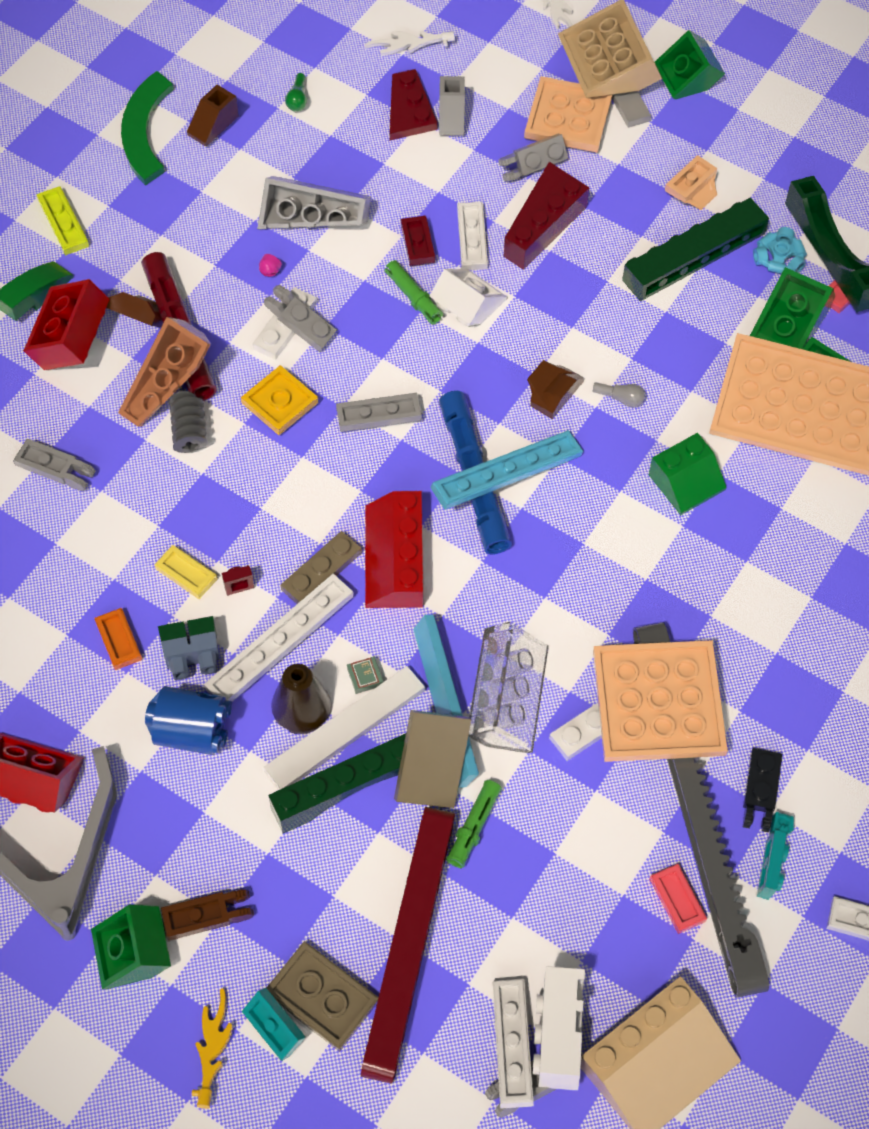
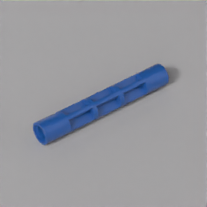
M455 390L443 394L439 398V405L446 428L451 433L455 446L456 461L460 464L462 471L484 463L482 459L483 451L478 446L472 427L473 419L465 394L462 391ZM493 491L472 499V505L477 517L476 525L485 553L495 555L505 552L512 546V542L503 514L499 512Z

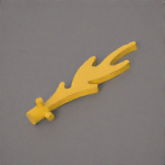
M223 988L220 989V1004L214 1020L209 1019L208 1007H203L202 1030L207 1045L203 1047L199 1042L195 1043L202 1064V1088L199 1090L193 1089L192 1096L198 1097L197 1107L202 1109L210 1108L212 1090L210 1088L217 1072L223 1067L221 1061L214 1065L211 1062L226 1048L233 1031V1026L229 1023L223 1032H219L226 1012V993Z

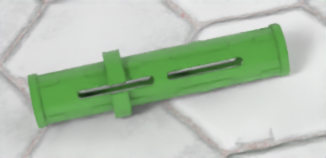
M397 260L389 262L384 272L409 298L411 306L415 310H419L430 324L438 323L441 317H443V312L433 303L430 294L427 291L424 292Z
M492 780L484 781L483 787L463 827L459 828L456 832L457 839L446 858V861L452 866L460 869L464 868L473 847L478 845L480 841L479 834L490 815L499 793L502 791V787Z

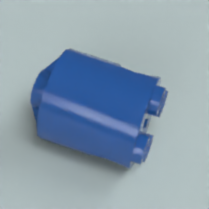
M164 686L148 703L145 713V725L151 735L153 745L207 755L219 753L220 747L224 748L226 745L228 730L223 728L225 718L229 719L232 701L226 700L224 696Z

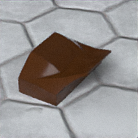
M125 292L108 297L110 300L106 307L107 309L150 326L162 327L163 320L155 301L140 295L133 296Z
M543 360L527 379L532 393L530 406L553 420L582 385L584 377L562 365H554Z

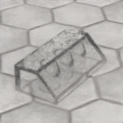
M511 621L484 628L469 718L472 720L468 736L486 747L529 754L533 753L549 645Z

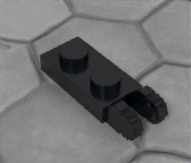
M752 748L743 808H745L743 828L750 829L754 817L753 810L764 812L761 821V831L769 833L776 805L782 761L781 753Z

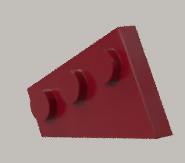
M416 69L392 74L389 141L437 130L436 118Z

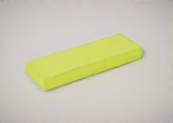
M61 186L36 194L37 200L65 256L89 247L88 240Z

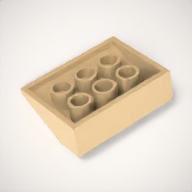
M619 0L558 33L586 98L640 91L662 79L624 0Z
M680 976L581 1056L580 1068L629 1129H661L737 1066L741 1060L702 1000Z

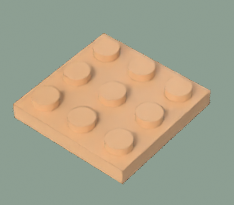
M541 76L526 125L524 138L540 141L559 133L562 134L566 147L598 153L613 94L586 98L579 83Z

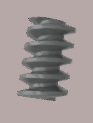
M188 391L174 393L169 399L173 450L179 453H190L206 447L208 441L205 437L207 431L204 419V401Z

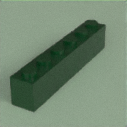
M751 197L742 202H736L724 212L716 213L709 220L701 224H695L688 231L680 235H674L664 244L654 246L647 253L628 260L624 265L622 281L641 302L765 235L769 217Z

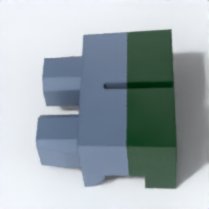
M213 616L187 620L190 644L188 643L184 621L158 626L166 666L168 670L170 669L174 680L189 677L188 666L199 664L201 674L207 675L217 672V660H220Z

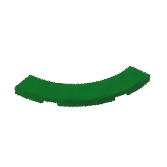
M158 71L150 75L132 94L123 113L121 123V138L126 158L132 171L145 186L165 172L164 166L153 154L147 140L149 117L152 110L154 111L159 103L174 90L173 84Z

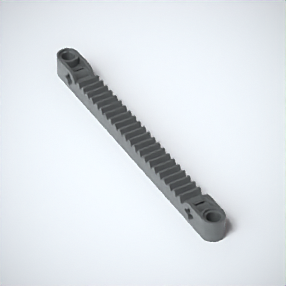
M663 622L633 628L634 644L670 642L666 626ZM699 757L667 759L732 992L736 998L768 992L769 980L758 940L750 930L742 928L747 916L740 914L743 903L736 902L740 892L733 890L736 884V879L730 878L733 868L726 866L730 858L728 855H723L726 844L720 843L723 834L717 831L719 821L713 820L716 810L710 808L713 800L707 797L709 786H703L706 780V776L700 774L703 765L697 763ZM738 944L740 948H745L744 953L741 952L740 948H734V945Z

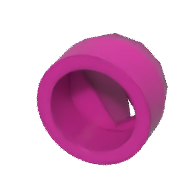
M264 254L259 263V270L266 277L275 276L282 267L281 261L271 254Z

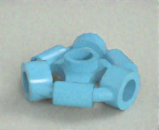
M781 227L775 233H767L757 241L758 246L753 250L755 264L767 267V271L782 274L786 267L799 273L806 264L804 257L807 253L802 240H797L795 232L789 227ZM767 249L772 254L773 259L768 261ZM791 256H795L789 262L788 266L784 263L786 259L790 258Z

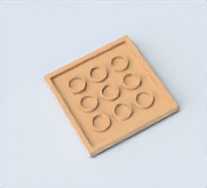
M713 640L593 647L604 762L727 755L728 749Z

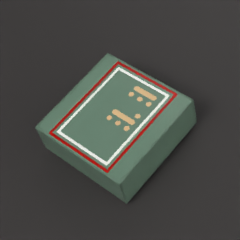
M375 656L346 664L355 694L372 690L383 683Z

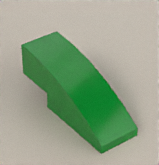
M54 261L34 267L17 276L0 289V310L17 321L30 308L37 311L42 307L50 287L67 284L74 278L73 274Z

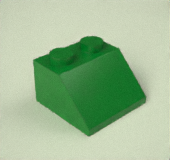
M691 30L683 34L654 62L663 82L675 100L707 91L725 75L723 68L706 40Z
M698 432L652 457L648 475L680 516L722 493L727 488L714 452Z
M129 904L91 929L103 990L151 979L171 967L159 906Z

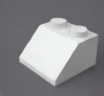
M444 269L430 294V297L437 301L436 305L446 312L451 311L457 315V321L466 326L482 324L508 297L469 269Z

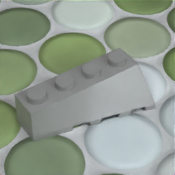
M277 176L266 177L257 229L362 225L368 222L372 196Z

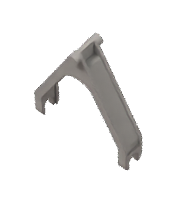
M104 746L92 749L100 783L73 866L64 875L54 880L39 882L27 878L0 852V876L66 941H70L76 936V926L117 799V791Z

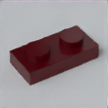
M426 215L400 219L409 266L435 263V253Z

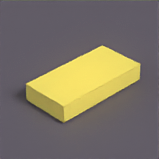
M174 545L154 564L157 571L199 600L218 580L214 572Z

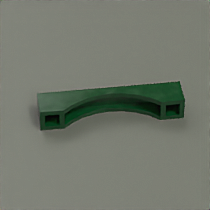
M814 175L791 181L785 205L855 311L859 312L869 309V264L860 260L845 244L833 220L825 191Z
M406 733L269 794L270 808L282 834L311 822L322 812L344 798L375 783L398 776Z

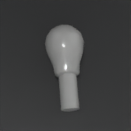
M594 382L593 393L611 396L612 399L630 408L639 407L645 400V392L637 384H616L611 386Z

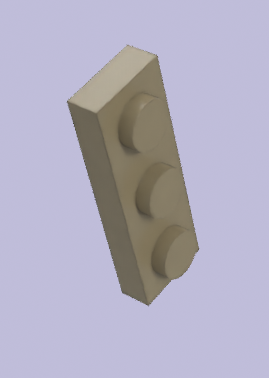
M343 531L339 532L280 585L281 591L298 604L332 574L336 576L362 554V548Z

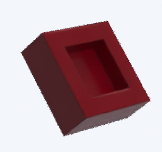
M249 565L232 567L227 572L221 573L227 596L254 589L253 575Z

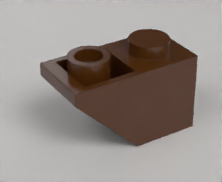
M218 84L215 85L200 99L187 129V135L207 147L239 117L236 95Z

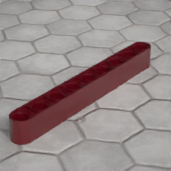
M424 807L361 1070V1077L389 1084L394 1083L455 819V813Z

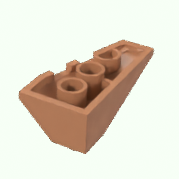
M166 317L118 413L136 426L141 427L199 368L211 345L206 335L184 320Z

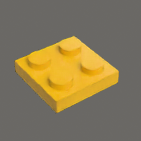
M281 365L240 397L241 403L278 435H281L319 403L318 396Z

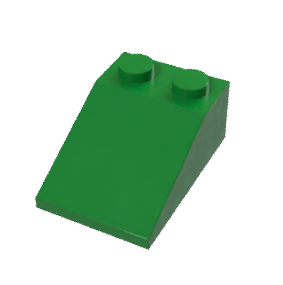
M785 267L750 336L803 349L825 318L835 298L834 288Z

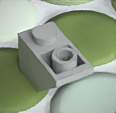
M440 76L439 135H464L465 76Z

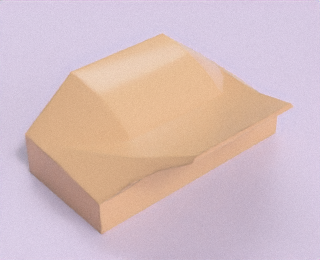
M697 155L665 185V191L682 202L689 203L702 210L718 195L715 187V177L718 168Z

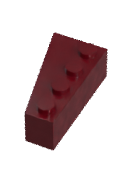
M548 162L505 236L503 257L524 270L587 208L590 187L553 163Z

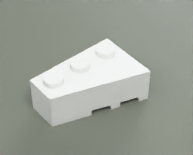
M545 966L543 995L537 994L536 1014H542V1024H535L534 1044H541L540 1054H534L533 1074L539 1075V1087L578 1090L585 969Z

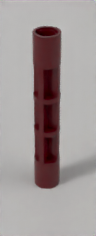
M153 252L146 255L142 259L141 265L163 323L166 317L184 320L192 325L166 255L162 252ZM204 358L199 368L185 382L188 392L193 393L195 397L201 398L203 401L210 399L217 392Z

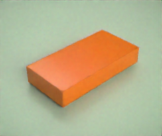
M122 608L94 618L114 670L142 660Z

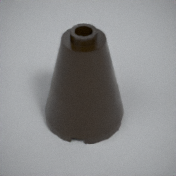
M293 664L283 672L271 703L272 714L276 723L289 730V732L293 734H308L321 727L322 723L329 716L331 708L330 696L309 667L303 664Z

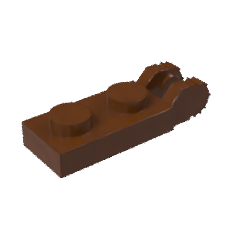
M241 889L224 894L219 892L161 907L168 941L230 925V923H239L251 919L254 916V912L250 907L227 912L226 904L233 905L248 900L250 897L249 891Z

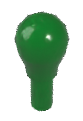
M303 73L296 75L294 85L285 96V104L293 112L303 110L307 104L304 88L306 76Z

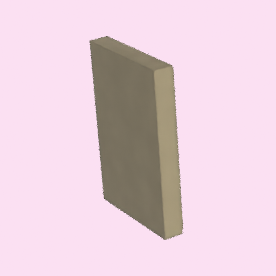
M417 710L410 711L394 794L396 802L448 808L455 807L472 719L465 716Z
M305 941L266 987L283 1009L339 1052L375 1008L379 998Z

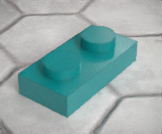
M267 988L257 991L241 1011L281 1061L289 1058L306 1038Z

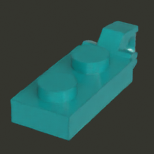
M776 812L772 817L756 897L769 900L776 891L779 892L782 888L784 873H780L781 865L785 863L789 853V845L785 844L786 837L794 831L793 816Z

